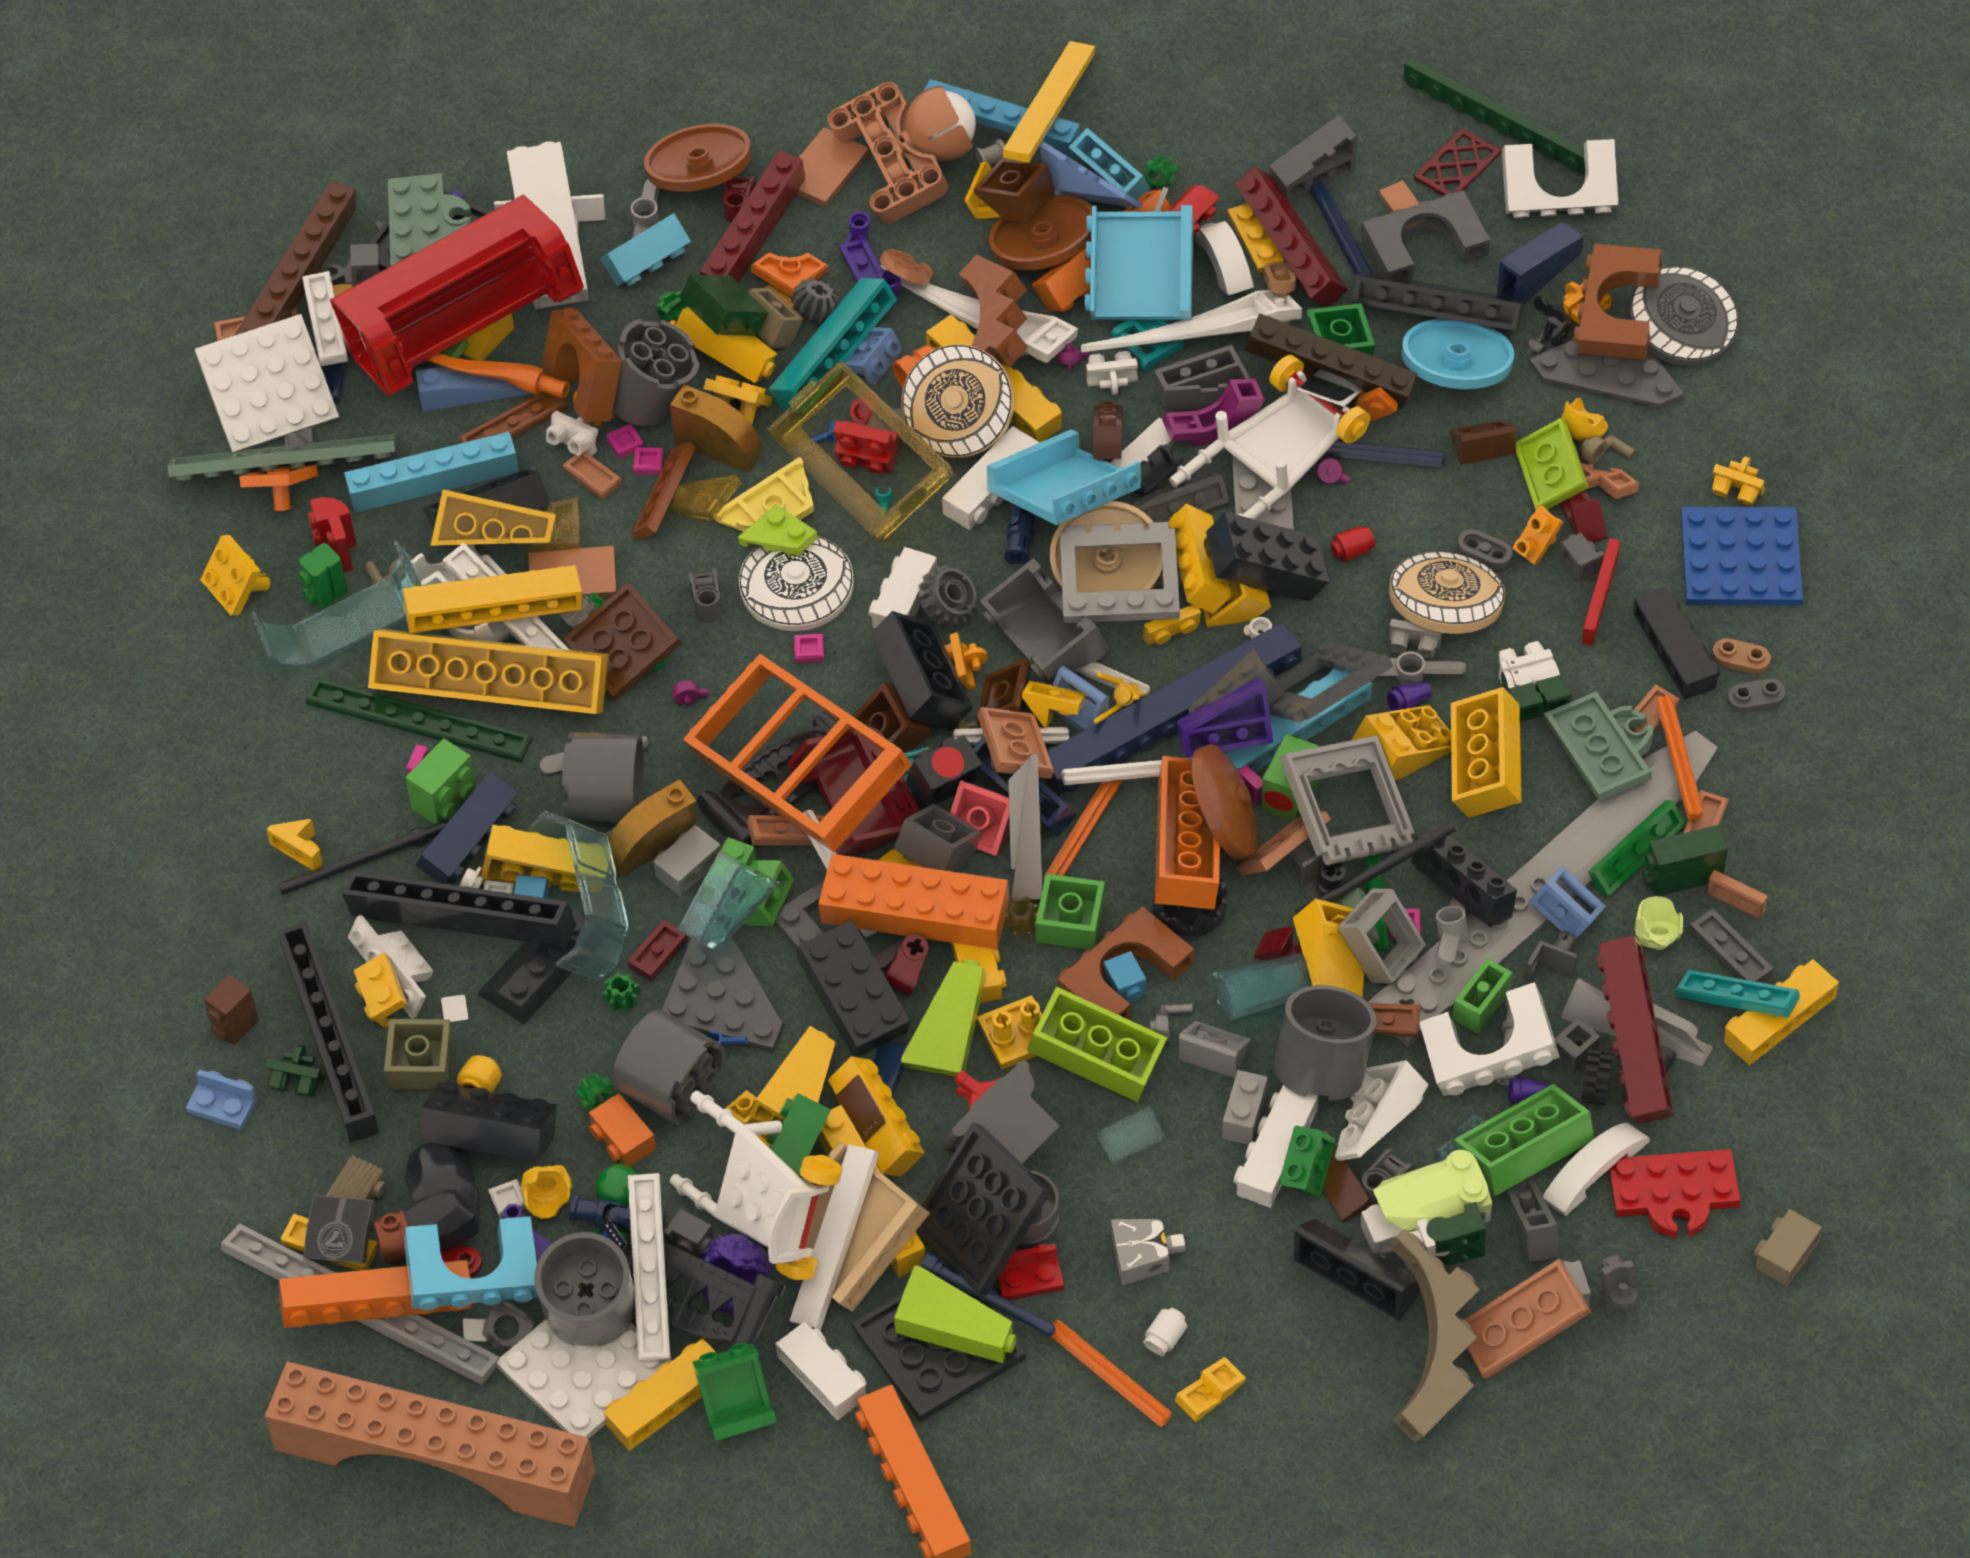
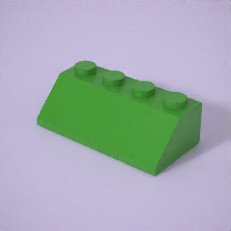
M1552 1084L1455 1138L1454 1143L1458 1150H1465L1473 1154L1488 1185L1489 1192L1497 1196L1587 1145L1594 1139L1590 1111L1555 1084Z

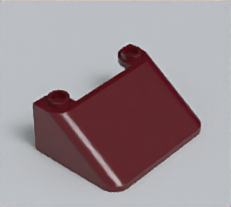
M869 727L870 729L884 737L879 730ZM846 731L800 783L806 784L811 781H817L831 810L883 751L854 731ZM825 736L807 739L787 762L791 773L794 772ZM903 776L835 851L837 855L858 857L898 838L904 820L920 811Z

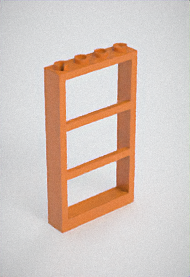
M759 654L747 666L746 670L728 687L727 691L709 708L708 712L690 729L683 739L694 755L832 852H835L912 766L900 748L762 654ZM772 675L795 692L736 758L729 762L709 748L708 745ZM804 699H807L838 720V722L778 790L773 793L741 769ZM849 728L883 752L818 824L786 802L785 799Z

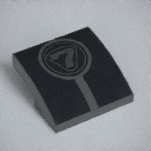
M314 1195L307 1224L303 1258L366 1263L369 1231H373L372 1221H374L375 1200Z

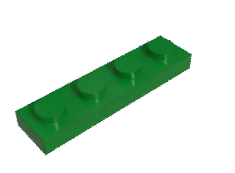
M1665 800L1588 871L1590 878L1602 896H1610L1645 863V854H1648L1649 841L1676 835L1686 825L1674 801Z

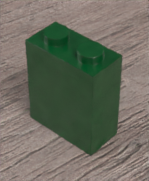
M690 274L679 297L716 335L758 336L768 314V311L732 276Z
M1715 825L1649 841L1648 854H1645L1646 870L1642 872L1646 888L1651 887L1654 896H1662L1707 885L1714 870L1724 874L1728 847L1719 826Z

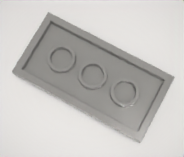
M1232 455L1235 514L1238 515L1239 513L1244 514L1257 503V498L1260 496L1264 497L1274 487ZM1291 489L1271 505L1270 511H1264L1255 520L1294 530Z

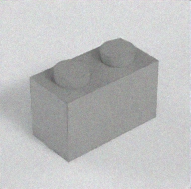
M694 825L688 832L685 831L680 834L671 847L657 855L654 861L655 876L681 897L708 873L721 850V845L698 826Z
M1241 1070L1237 1071L1223 1118L1222 1139L1247 1145L1254 1141L1267 1096V1076Z

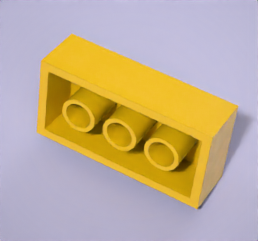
M1504 687L1451 703L1452 802L1468 818L1522 802L1520 706Z

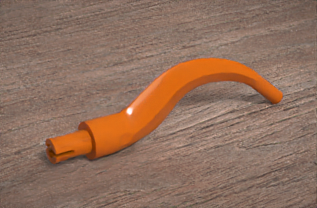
M440 353L427 359L429 362L452 371L507 382L534 395L546 392L566 398L570 391V382L548 376L546 369L534 365L465 360Z

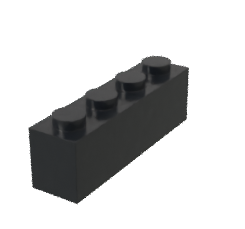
M1665 586L1635 597L1633 615L1683 699L1686 700L1716 689L1717 677L1720 675L1719 668L1714 660L1711 661L1706 654L1704 642L1701 639H1697L1694 634L1690 619L1682 614L1676 596H1671Z

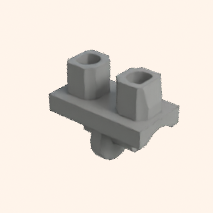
M1404 618V621L1391 619L1389 640L1391 641L1392 653L1402 654L1406 652L1408 644L1418 646L1417 653L1422 655L1424 659L1431 660L1436 649L1440 650L1442 644L1441 632L1422 628Z

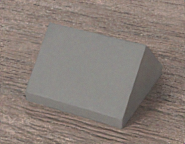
M1194 1021L1180 1032L1179 1060L1236 1078L1237 1071L1240 1070L1252 1039Z

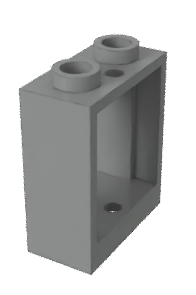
M1371 889L1337 927L1371 983L1392 984L1401 977L1404 969L1417 959L1419 952L1426 946V943L1393 889ZM1381 917L1398 943L1383 961L1366 935Z

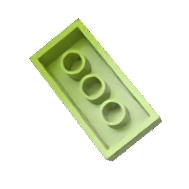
M1056 986L1033 1032L1027 1051L1138 1103L1160 1057L1167 1037Z

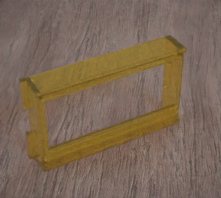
M842 360L817 383L812 380L788 402L791 407L767 428L775 441L794 460L798 457L803 460L804 470L880 544L885 542V538L946 481L956 476L952 471V467ZM845 386L850 388L894 432H897L898 436L932 468L920 482L887 512L801 429L812 416Z

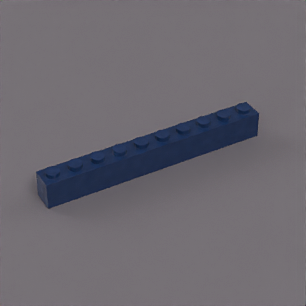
M1283 623L1272 627L1048 750L1054 772L1051 779H1045L1058 795L1065 791L1072 792L1076 790L1080 784H1063L1062 770L1125 763L1134 753L1140 750L1146 751L1163 737L1169 738L1178 732L1177 721L1190 714L1188 709L1194 701L1203 696L1253 648L1274 676L1301 662L1302 645Z

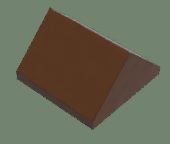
M1506 420L1449 430L1460 465L1515 455L1517 427Z
M1025 657L987 675L979 709L980 707L1024 713L1026 702L1022 698V692L1030 681V660ZM977 716L976 723H977L978 725H980V722H979V719H978V716Z

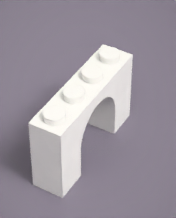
M1614 139L1585 142V181L1578 192L1567 197L1552 196L1542 190L1536 182L1533 168L1532 144L1505 145L1502 148L1506 214H1513L1514 219L1529 218V213H1540V217L1557 216V211H1568L1569 216L1583 215L1584 210L1595 209V214L1611 213V208L1618 206Z
M1535 982L1506 992L1514 1019V1030L1506 1045L1494 1053L1475 1055L1462 1049L1455 1024L1448 1012L1419 1022L1436 1083L1443 1096L1458 1095L1471 1087L1488 1085L1495 1079L1506 1075H1517L1524 1069L1536 1065H1546L1552 1060L1560 1058L1543 999Z

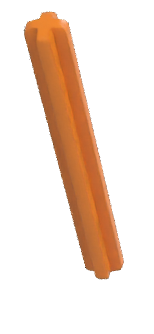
M1670 695L1660 696L1657 698L1656 705L1686 815L1690 821L1700 820L1703 818L1704 811L1673 698Z
M1123 780L1105 781L1100 784L1045 875H1066Z
M1056 1320L1053 1323L1056 1327V1332L1051 1337L1158 1426L1163 1427L1169 1422L1172 1414L1169 1409L1061 1320Z

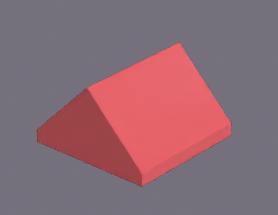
M960 780L950 813L982 832L976 849L998 856L1010 835L1009 797Z

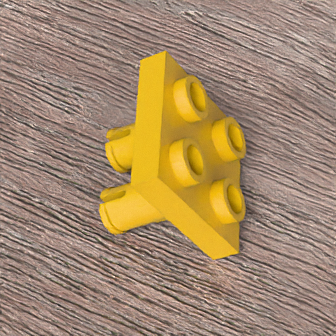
M716 375L715 380L706 378L704 389L712 391L715 397L729 405L731 400L739 399V402H741L739 412L751 425H753L757 407L761 405L770 407L772 404L773 396L766 395L765 388L747 383H742L740 388V381Z
M221 535L200 580L231 616H237L242 612L251 592H264L270 588V578L266 577L265 573H260L261 570L256 566L254 560L250 559L251 556L247 555L230 535Z
M1032 995L977 1016V1024L1001 1070L1014 1066L1020 1061H1027L1037 1057L1027 1051L1033 1032L1042 1016L1040 1006Z

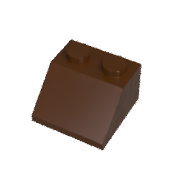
M1003 157L973 189L975 195L1004 220L1027 223L1055 191L1047 164L1025 163Z
M883 683L853 715L854 718L867 727L879 730L885 739L900 748L904 753L915 749L931 732L927 723L914 721L907 716L905 706L895 691V685Z

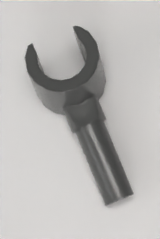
M1543 327L1536 339H1530V348L1527 350L1529 356L1534 357L1546 351V346L1542 344L1545 339L1543 335L1545 327Z

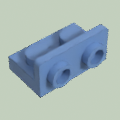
M874 327L841 367L842 372L864 374L869 385L875 386L903 350L893 329Z
M198 1070L196 1074L198 1085L186 1106V1112L243 1130L257 1103L254 1087L244 1080L238 1079L235 1081L224 1077L216 1071L206 1072Z

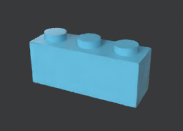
M1088 128L1069 146L1073 156L1082 166L1137 200L1151 189L1140 172Z
M673 213L604 255L600 260L617 286L623 283L630 286L642 278L639 273L646 269L651 273L664 265L662 259L670 255L671 259H674L686 250L683 246L691 242Z

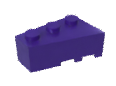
M1260 677L1177 721L1180 747L1186 758L1193 757L1197 749L1210 744L1218 746L1223 751L1274 743L1266 686Z

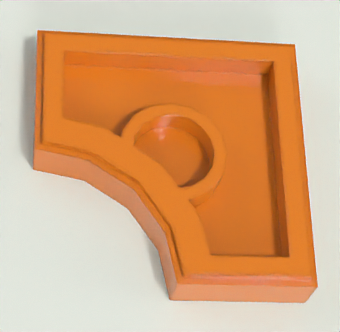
M769 252L751 265V273L792 297L794 289L797 288V285L802 280L809 281L810 278H814L816 281L828 272L829 265L809 253L798 257H782Z

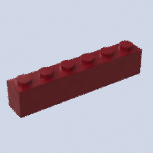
M778 150L703 265L700 275L732 276L739 283L805 181L803 159Z
M1254 166L1235 186L1310 298L1325 307L1331 306L1348 290L1273 177Z
M1634 935L1600 943L1601 954L1597 955V963L1600 971L1604 972L1606 982L1602 983V990L1606 1001H1610L1611 1011L1607 1013L1611 1029H1615L1617 1040L1613 1041V1048L1616 1057L1621 1059L1622 1069L1618 1070L1622 1087H1626L1628 1098L1624 1099L1626 1113L1628 1117L1631 1116L1638 1124L1674 1116L1642 944Z

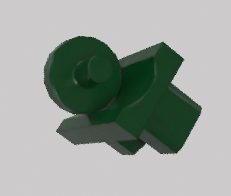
M297 1045L294 1052H284L283 1059L292 1061V1063L267 1058L265 1068L270 1071L268 1087L286 1092L289 1077L298 1078L295 1093L312 1098L318 1083L323 1084L326 1075L321 1074L319 1069L304 1066V1064L313 1066L315 1057L306 1055V1046Z

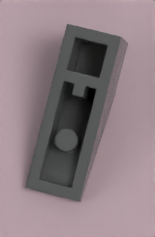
M1527 1178L1507 1189L1505 1194L1521 1246L1528 1261L1543 1262L1550 1258L1560 1257L1557 1224L1534 1178Z

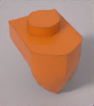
M1378 387L1367 393L1362 390L1357 397L1355 407H1361L1370 415V420L1376 421L1396 412L1398 403L1381 387Z

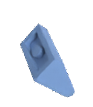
M1063 665L1059 668L1052 686L1074 690L1069 686L1071 684L1094 700L1096 705L1085 698V703L1078 715H1062L1054 710V713L1083 732L1096 725L1093 722L1094 719L1109 709V697Z
M1563 865L1529 900L1560 931L1567 930V937L1572 932L1576 938L1606 907ZM1559 878L1594 911L1589 914L1555 881Z

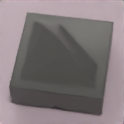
M305 428L284 435L285 446L297 445L292 447L294 451H298L301 446L314 442L312 428Z

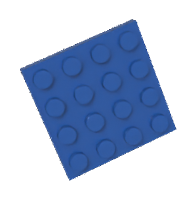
M1681 507L1686 605H1802L1803 593L1796 507Z

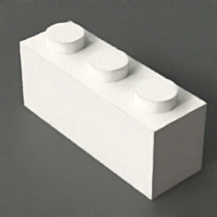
M904 547L900 557H895L891 567L892 573L889 578L883 580L878 600L874 599L869 609V616L872 617V628H876L891 611L915 618L921 606L918 597L920 588L918 586L924 581L922 576L937 566L936 556Z
M804 1321L776 1343L777 1357L837 1421L858 1405L857 1398L866 1395L865 1386L867 1383L862 1374L857 1370L852 1371L846 1365L847 1362L839 1350H832L826 1344V1339L819 1329H812Z

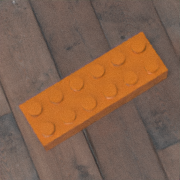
M1162 756L1157 797L1155 903L1215 909L1219 887L1220 845L1204 818L1196 796L1192 778V759Z
M831 854L819 900L821 923L837 926L853 920L857 929L904 936L918 934L925 939L998 950L1009 903L1008 880Z

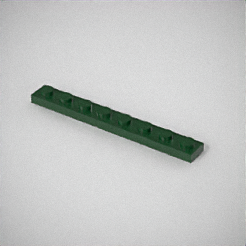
M1411 57L1404 63L1403 80L1410 87L1423 90L1433 99L1442 100L1451 105L1454 110L1474 117L1477 122L1485 123L1495 128L1501 135H1508L1518 140L1520 144H1532V148L1542 153L1545 158L1554 159L1565 165L1568 170L1577 171L1585 175L1583 147Z

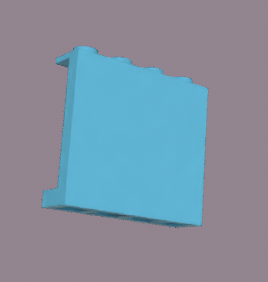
M1181 205V211L1097 212V207L1092 206V215H1087V232H1092L1091 242H1086V258H1091V268H1086L1085 274L1086 285H1090V294H1085V311H1090L1091 319L1192 320V205Z
M1072 429L987 465V489L989 492L1055 525L1141 488V462L1137 461L1123 468H1118L1102 459H1093L1092 454L1079 449V433Z

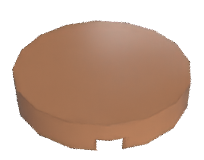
M890 249L884 251L879 260L881 265L887 270L913 283L929 284L934 274L926 263L920 262V265H918L912 255L899 250Z

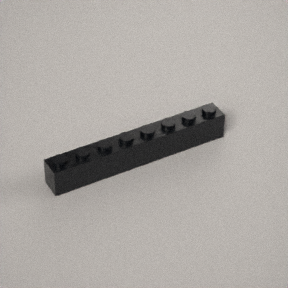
M352 871L341 893L351 916L355 917L363 915L364 918L565 948L577 925L567 901Z
M305 921L277 930L285 960L348 1139L351 1143L378 1134L379 1130L371 1102L307 923Z

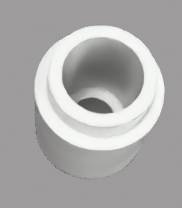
M1174 1308L1169 1310L1161 1309L1145 1333L1144 1345L1160 1356H1164L1166 1352H1171L1188 1327L1184 1321L1186 1319L1185 1316Z

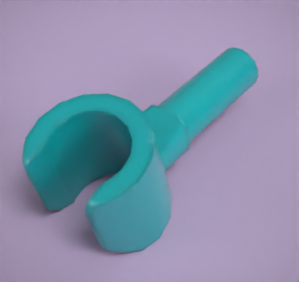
M878 487L875 489V499L877 505L880 506L882 525H889L888 509L893 500L891 487H888L889 492L884 495L879 494Z

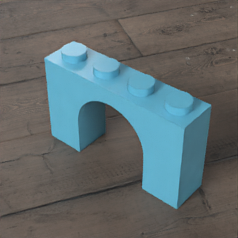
M531 1216L499 1219L497 1234L501 1262L489 1275L475 1279L458 1276L446 1267L440 1253L437 1224L405 1227L404 1246L412 1309L433 1310L438 1306L449 1305L455 1308H462L472 1303L495 1305L502 1300L527 1302L532 1298H537L538 1295L535 1288L537 1261Z

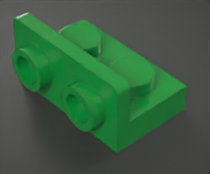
M1296 1125L1292 1132L1279 1184L1284 1187L1298 1189L1308 1196L1320 1199L1336 1139L1322 1130Z

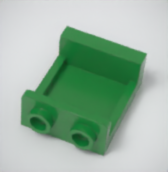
M738 1343L731 1346L729 1351L719 1354L717 1352L705 1353L699 1357V1360L692 1362L709 1427L716 1441L777 1423L760 1368L759 1354L753 1343L749 1345L748 1343Z

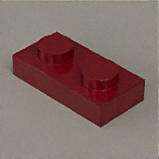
M663 919L627 960L628 968L652 982L688 941L687 933Z

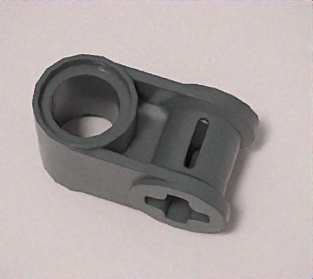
M712 568L711 572L699 574L688 572L691 596L694 599L698 619L705 623L717 621L722 615L717 569Z
M1391 1148L1383 1151L1377 1161L1362 1176L1361 1186L1370 1199V1206L1378 1204L1371 1187H1377L1382 1181L1415 1169V1165L1412 1163H1405L1395 1156Z

